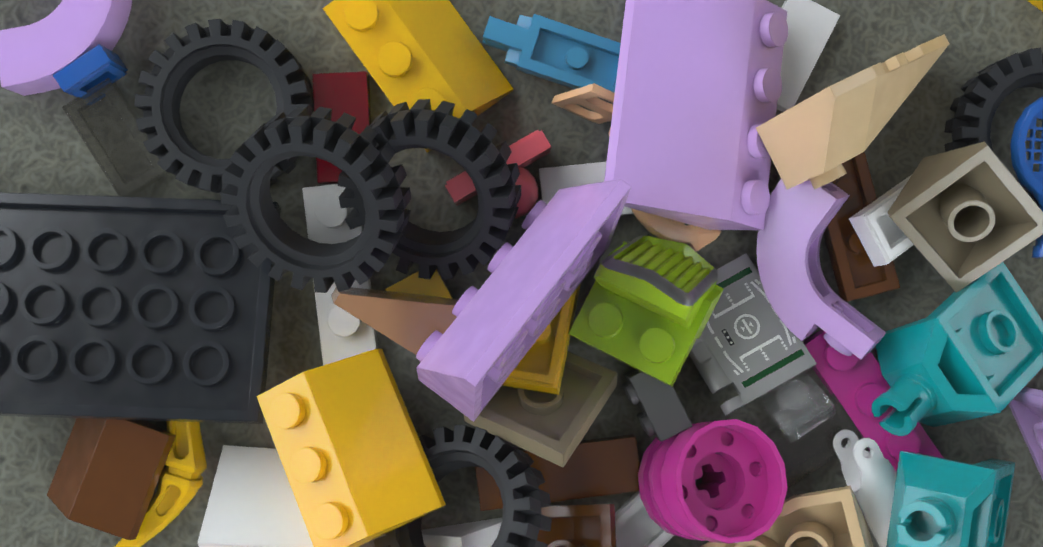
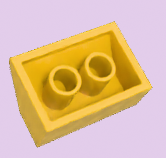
M333 0L323 8L331 22L393 107L407 102L409 109H411L417 100L430 99L431 110L435 111L442 101L455 104L452 116L460 119L466 109L479 116L514 90L449 0Z
M377 348L304 371L256 396L314 547H358L446 506L382 349Z

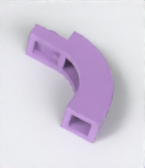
M62 0L51 14L36 23L0 30L1 87L23 96L61 88L53 77L55 73L99 44L111 51L113 50L127 24L132 0Z
M781 179L770 195L769 206L765 212L764 230H758L757 266L765 294L780 320L801 341L816 332L818 328H821L826 332L824 339L831 347L843 355L851 356L854 354L862 360L875 348L886 332L840 298L831 289L821 270L819 258L820 243L825 229L850 195L832 182L814 189L810 180L787 190Z

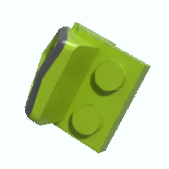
M638 236L629 243L624 241L620 247L609 253L608 257L601 261L594 275L596 281L568 334L672 387L696 339L700 338L724 288L716 285L718 280L716 269L687 244L651 236Z

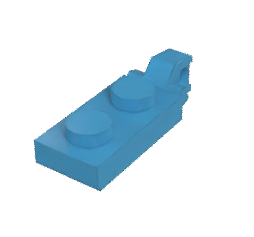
M534 14L533 18L519 15L516 25L489 16L483 33L482 43L506 51L507 55L504 63L516 67V70L572 89L595 83L615 93L621 43Z

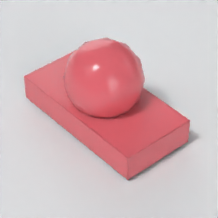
M536 130L509 146L512 153L506 164L517 163L520 172L515 185H521V198L517 204L519 208L515 218L526 215L534 207L538 199L536 179L524 167L549 154L551 151V145L542 130ZM466 171L446 182L447 185L445 187L457 206L477 195L473 180Z

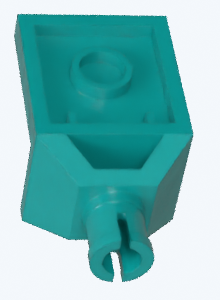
M1001 262L956 293L954 291L926 318L885 331L886 334L876 345L882 376L891 388L874 400L872 403V413L874 417H879L890 406H893V410L879 424L887 432L897 436L908 435L918 422L931 427H937L1001 413L1043 368V320L1004 262Z
M903 450L900 451L886 547H1004L1016 462L991 458L976 464H969Z

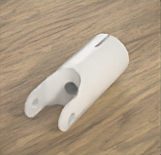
M843 429L835 435L833 448L841 463V470L847 486L851 485L879 547H886L897 472L889 460L884 458L875 440L871 438L859 440L853 431ZM847 438L848 443L842 447V440ZM867 447H869V448H870V452H869V451H866V450H864V449L867 448Z

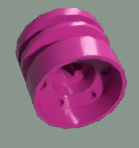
M737 419L692 424V427L662 442L655 437L643 454L638 472L640 498L649 517L666 533L689 540H707L726 544L748 542L768 531L782 512L788 488L785 463L775 443L758 427ZM702 478V482L696 485L695 480Z

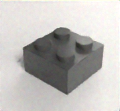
M637 369L623 374L627 382L621 385L630 403L639 405L642 412L637 414V417L649 437L654 435L662 442L692 427L673 386L671 387Z

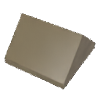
M985 141L924 157L887 212L894 223L956 293L1043 235V211Z

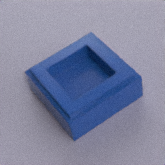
M99 44L55 73L53 77L63 92L87 101L125 76L128 69L118 54Z

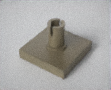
M567 351L559 395L502 385L474 422L465 415L464 421L475 427L487 430L492 435L498 436L564 468L617 387V372Z

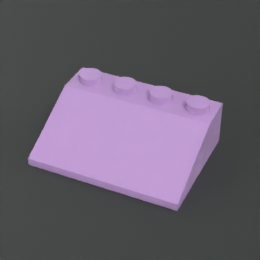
M626 0L604 182L622 179L632 186L624 205L625 207L707 230H764L765 212L770 202L768 184L771 157L756 127L776 117L777 101L782 92L780 74L783 46L788 37L786 10L767 0Z
M622 179L559 189L548 204L542 200L538 201L523 221L522 228L526 232L514 246L506 242L492 258L487 268L492 274L478 290L472 285L460 297L452 310V314L457 318L445 333L442 334L435 330L419 349L416 355V359L420 361V364L416 367L419 381L474 422L608 249L632 186Z

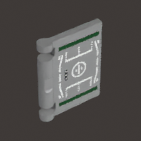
M747 253L716 269L718 272L716 285L724 288L700 338L696 339L689 353L690 358L712 394L723 390L733 384L739 394L720 405L725 416L817 364L803 341L785 326L773 310L763 289L759 272Z

